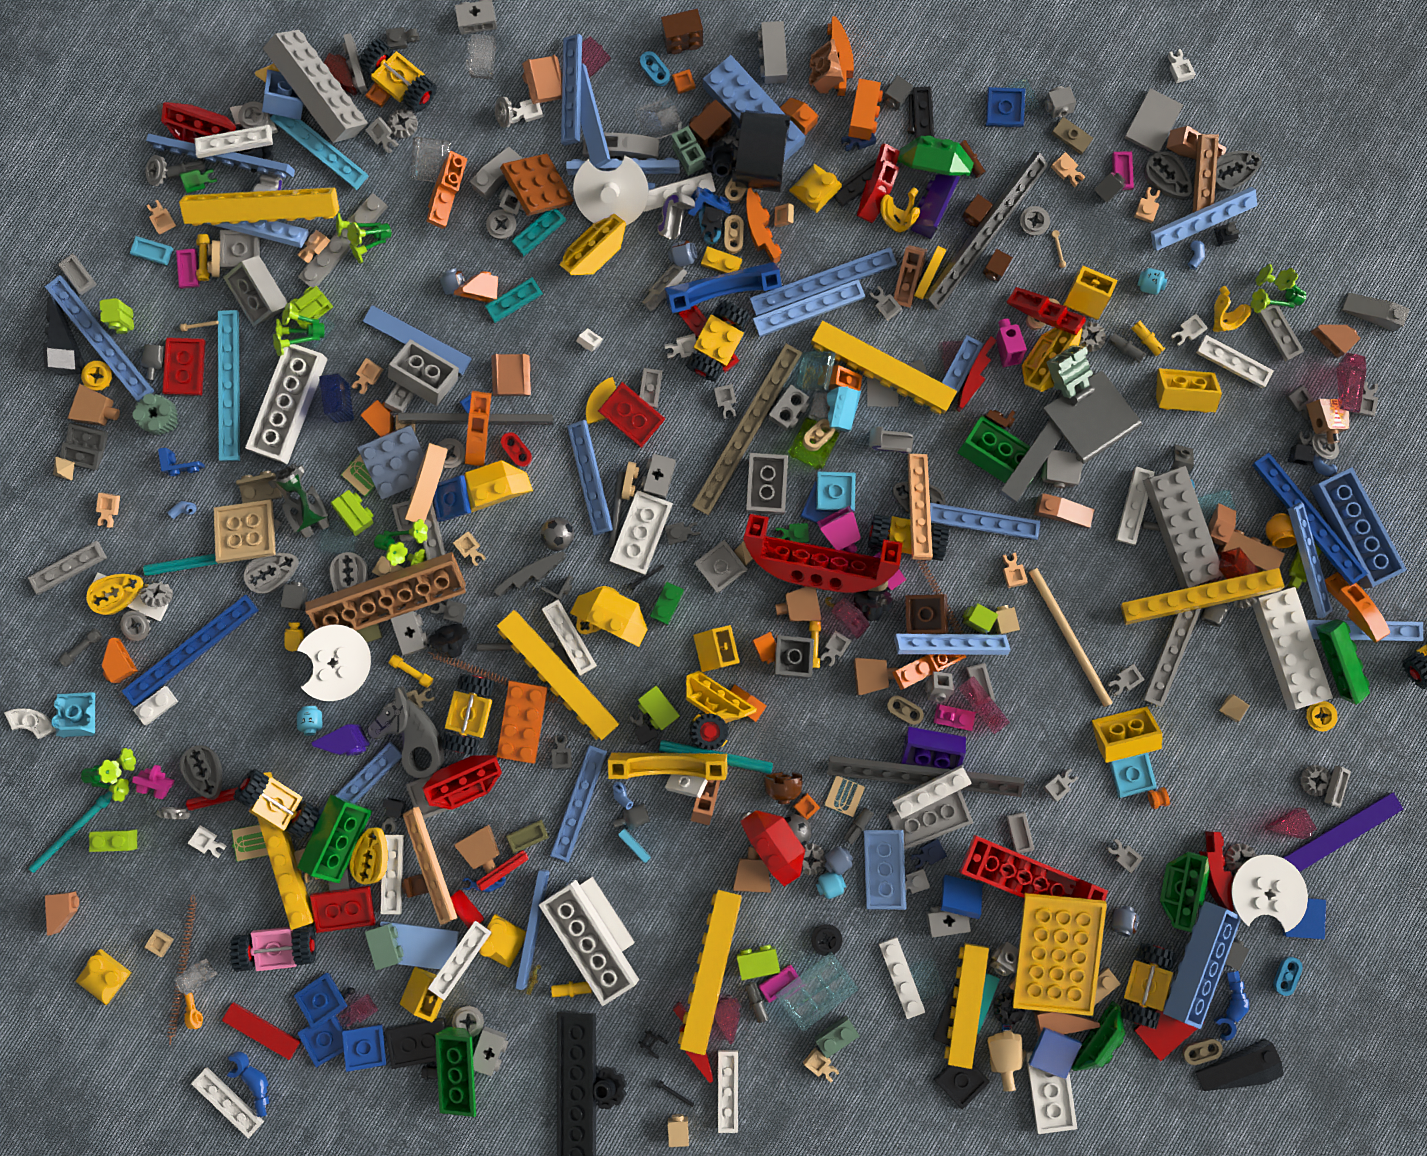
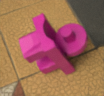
M154 765L152 769L146 768L145 771L141 770L138 776L133 777L132 783L136 784V792L146 794L152 788L155 789L153 796L163 799L167 796L169 789L174 786L175 780L166 778V774L161 772V766Z

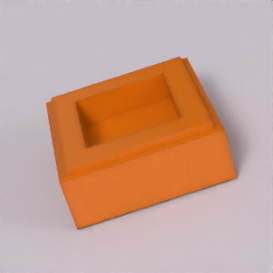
M690 69L672 75L678 94L696 89Z
M375 82L365 96L382 108L391 95Z
M808 793L793 805L799 814L807 820L820 809Z

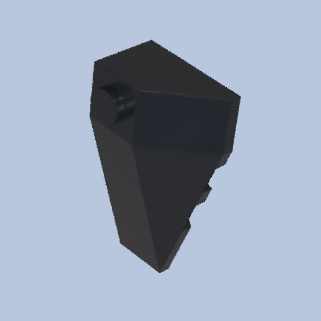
M48 297L46 318L49 322V327H45L44 332L48 337V341L43 343L44 367L60 376L82 374V368L85 365L84 359L65 314L56 300Z
M1265 1038L1195 1072L1203 1091L1263 1085L1284 1076L1279 1054L1274 1044Z

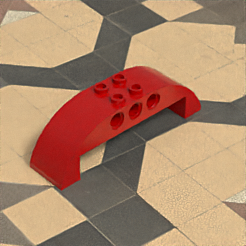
M754 514L749 516L743 539L748 552L766 572L786 582L822 590L854 593L866 591L885 583L899 570L903 543L883 539L880 558L769 537L766 536L769 517Z
M974 834L959 870L961 874L983 881L1024 898L1025 893L1105 901L1108 890Z

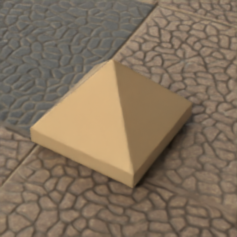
M55 457L53 475L73 480L75 462Z

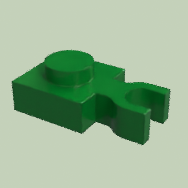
M199 168L180 173L186 192L204 189L206 187L204 182H217V178L210 179L208 177L209 173L214 172L213 168L206 170L202 174Z
M808 523L789 524V530L776 528V531L783 532V537L779 539L789 538L790 541L809 543Z

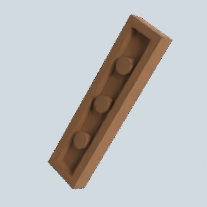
M1219 134L1198 135L1193 212L1214 204Z

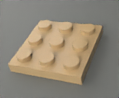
M271 499L214 508L215 556L218 564L276 555L274 513Z

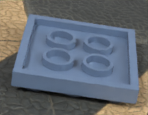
M411 424L357 446L381 499L415 486L416 476L423 460L424 452Z

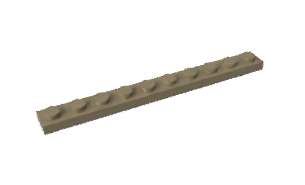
M787 343L785 344L692 505L693 508L709 516L803 352Z

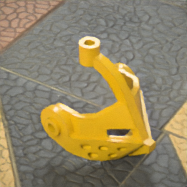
M913 187L908 192L909 203L906 211L897 208L894 205L893 197L887 194L883 197L881 201V215L885 223L893 231L901 233L908 230L919 217L920 209L917 207L913 208L915 196L918 193L916 188ZM894 215L898 217V219L901 221L900 223L897 222V220L894 218Z
M1223 286L1219 289L1221 294L1214 305V332L1230 331L1238 328L1247 320L1252 311L1249 305L1242 304L1233 312L1226 313L1225 311L1230 305V298L1228 297L1230 292L1226 286Z

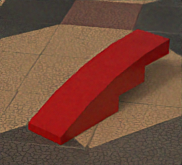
M1016 287L1006 301L1007 304L1019 311L1073 335L1078 334L1086 321L1084 316L1068 311L1066 306L1050 302L1047 296Z
M992 336L981 348L965 378L956 409L959 412L986 380L980 374L991 361L986 354L997 341Z
M678 1002L673 1006V1011L683 1022L686 1010ZM686 1024L679 1027L680 1033L684 1032ZM685 1051L707 1081L711 1083L713 1075L707 1052L705 1055Z

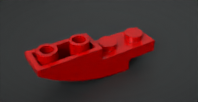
M886 143L880 147L872 178L866 181L856 215L869 223H873L879 215L881 201L885 195L890 194L899 170L896 163L900 151Z
M1205 831L1206 851H1199V855L1208 857L1210 873L1207 887L1218 906L1234 911L1231 894L1233 876L1231 871L1223 869L1225 866V858L1222 853L1224 839L1221 836V832Z

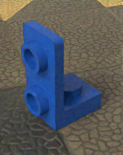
M697 186L691 196L695 202V208L687 210L688 214L695 216L697 211H701L704 202L729 214L731 207L725 197H718L709 189H702Z
M168 448L158 449L161 471L168 474V476H178L180 472L184 471L196 473L199 472V469L205 468V465L200 461L174 465L176 463L175 454Z

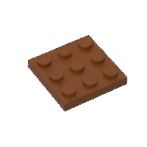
M547 153L503 163L500 167L527 216L568 206L574 202Z

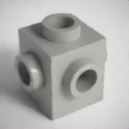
M509 185L507 190L503 188L499 199L502 201L499 206L505 212L517 215L519 210L523 211L524 209L518 200L513 201L511 199V196L517 197Z
M933 671L929 681L925 683V692L928 694V700L938 703L948 701L950 695L954 693L952 674Z
M1005 942L991 954L992 961L990 966L998 974L1007 976L1011 973H1016L1018 949L1009 942Z

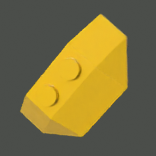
M612 214L610 217L594 223L566 249L560 266L570 275L594 274L621 249L626 226L625 221L616 214Z
M1057 328L1042 334L1022 364L1024 384L1040 392L1054 387V381L1046 362L1061 354V352L1072 345L1079 346L1082 328L1077 335Z
M502 460L471 470L464 475L471 513L533 491L527 473Z
M606 587L579 595L570 614L638 647L648 630L639 604Z
M700 671L686 676V700L706 714L718 715L723 718L725 723L748 716L757 710V708Z

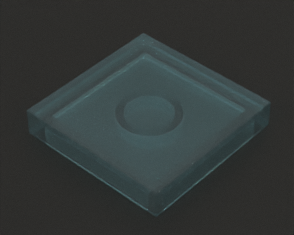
M832 351L803 352L795 387L799 390H828L836 353Z

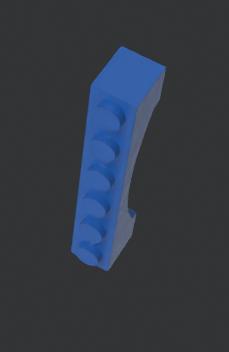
M774 262L666 287L665 293L669 309L672 313L691 309L690 307L718 296L752 290L767 291L780 288L782 284L780 270Z

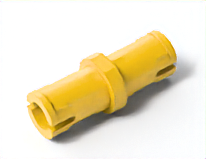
M1141 320L1134 324L1135 326L1131 327V330L1137 334L1142 340L1141 343L1145 344L1155 357L1158 356L1165 348L1154 337L1155 334L1150 332Z
M569 981V984L551 986L552 998L562 996L575 997L578 994L592 993V989L587 981L578 983Z

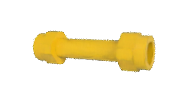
M198 234L196 239V245L199 246V269L196 270V276L199 281H209L210 276L207 270V246L210 244V239L207 234Z
M809 621L811 639H814L813 668H820L818 644L821 622Z
M396 654L389 660L388 664L396 669L400 668L419 680V684L428 688L432 684L434 679L426 673H420L403 662L404 659Z

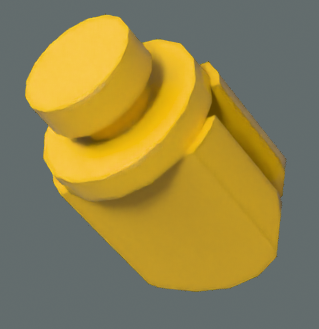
M288 622L290 628L285 629L284 646L285 649L293 652L297 651L300 643L303 641L304 632L303 629L298 628L300 622Z

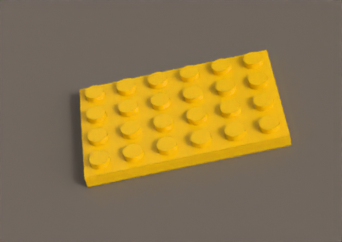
M1025 893L1012 1003L1013 1008L1093 1016L1107 906L1106 901Z

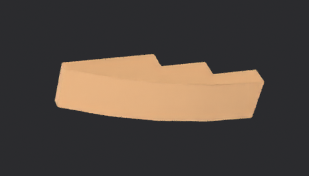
M432 443L428 444L410 496L411 501L405 514L406 520L417 522L418 519H422L425 522L442 472L447 448Z

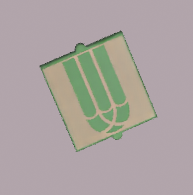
M359 454L353 462L349 463L350 465L341 476L367 497L375 488V485Z
M260 825L231 830L234 843L232 847L235 849L237 862L268 856Z

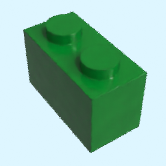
M666 582L650 617L668 626L684 594V589Z

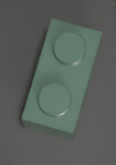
M392 922L365 932L376 970L398 964L402 961L404 956L401 945L398 946L396 939L398 938V932L396 927L392 925Z
M846 1015L814 1038L825 1057L829 1058L860 1036Z

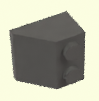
M776 635L774 674L787 678H812L814 639Z

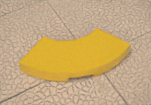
M613 377L604 380L592 391L586 406L587 424L606 419L598 410L616 389Z

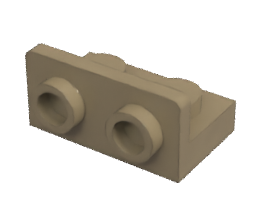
M271 471L260 472L259 476L245 475L240 480H236V485L240 487L242 503L282 498L281 491L278 488L273 489L268 483L275 478L276 474L271 473Z

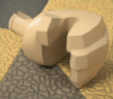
M1003 1031L988 1037L990 1066L992 1072L1001 1073L1003 1091H1014L1016 1087L1013 1072L1021 1069L1026 1057V1051L1022 1049V1037L1020 1034H1015L1012 1031Z

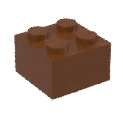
M698 8L661 17L662 35L667 54H679L684 50H696L703 46V28Z
M716 99L712 103H707L702 109L703 112L699 116L695 115L689 122V128L703 153L706 147H712L713 142L718 141L720 137H723L731 130L732 114Z
M947 594L905 595L907 634L948 633Z

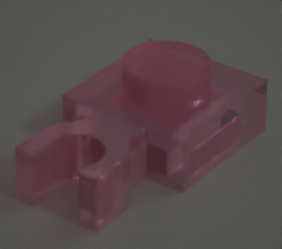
M366 994L350 1005L352 1011L343 1014L341 1018L343 1019L346 1016L351 1018V1022L346 1025L349 1027L357 1019L361 1023L377 1012L378 1009L369 994Z

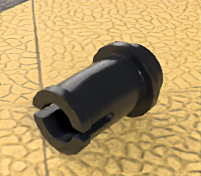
M430 1064L423 1066L421 1077L427 1081L429 1079H438L437 1066H430Z

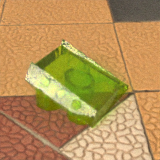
M806 417L793 441L789 454L792 458H796L814 467L815 470L823 469L840 434L835 431L833 436L816 451H810L804 447L803 438L817 421Z

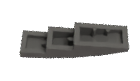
M562 551L524 567L494 589L495 593L502 597L514 585L521 590L534 577L540 582L567 555Z

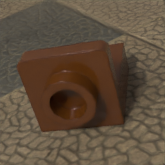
M989 410L985 418L1002 429L1010 428L1015 420L1013 418L1015 411L1012 410L1004 418L1001 412Z
M423 873L403 879L402 890L404 895L407 894V898L429 893Z

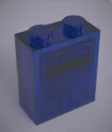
M338 373L319 376L324 414L334 423L354 420L349 383Z

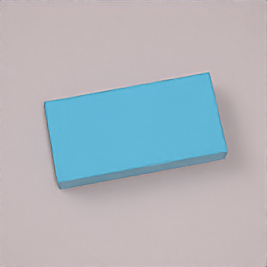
M135 236L130 254L168 266L173 248Z
M625 828L619 833L618 836L643 862L646 863L651 858Z

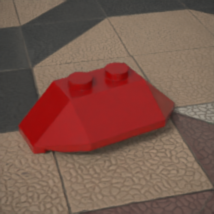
M163 103L161 122L167 126L177 140L195 144V138L235 131L236 126L227 116L194 105Z
M472 755L436 771L422 789L429 806L453 810L488 794L498 777L502 774L495 755Z
M755 810L740 820L750 843L770 873L784 887L801 876L805 848L783 816Z

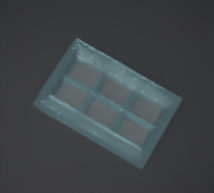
M830 952L781 989L775 996L802 1032H804L854 994L859 988L834 954Z

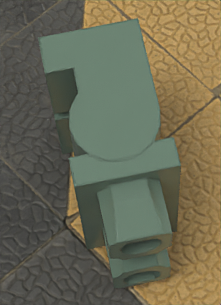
M689 126L673 133L672 149L686 174L689 176L704 168L702 161L706 159V156L699 144L696 143V139Z
M1072 345L1061 352V354L1046 362L1054 381L1055 389H1060L1064 397L1071 398L1076 395L1074 386L1077 389H1085L1090 385L1088 377L1092 375V370L1089 369L1088 360L1085 358V355L1088 354L1086 346Z

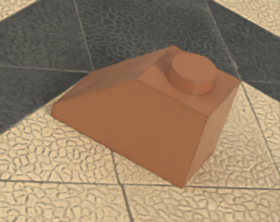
M1319 325L1311 331L1337 358L1344 355L1361 339L1357 335L1356 330L1348 325Z
M1218 503L1208 525V530L1213 543L1222 546L1229 543L1234 531L1236 511Z
M76 891L45 895L47 935L59 933L77 912L79 897Z

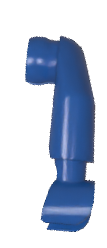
M502 877L483 890V892H492L503 886L506 882L505 877ZM465 878L462 880H468L471 882V886L469 888H463L464 890H470L471 888H474L477 891H481L477 887L476 882L472 881L471 879Z

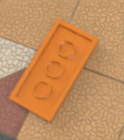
M509 681L497 751L498 758L536 763L548 687Z

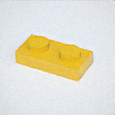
M707 246L701 266L725 274L738 271L743 259Z

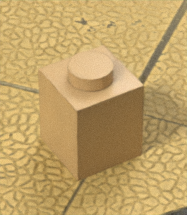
M1008 605L997 607V611H995L998 614L995 620L997 635L1020 630L1015 607L1009 608Z
M674 1114L672 1118H668L669 1147L689 1146L688 1117H684L683 1114Z

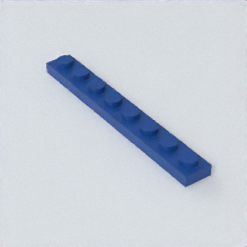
M1270 453L1252 464L1287 509L1296 503H1304L1314 542L1350 586L1368 574Z
M244 595L128 685L122 692L133 706H137L253 616L259 609L248 595Z

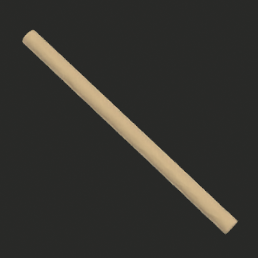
M1038 568L1030 571V576L1102 705L1106 707L1112 704L1109 695Z

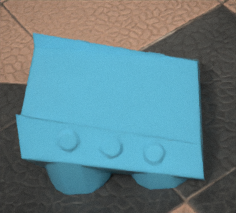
M837 387L828 392L827 402L830 406L828 421L830 428L845 432L851 431L861 391L848 387Z
M95 693L57 694L54 702L56 715L52 718L51 722L52 726L56 729V736L63 738L93 736L95 734Z

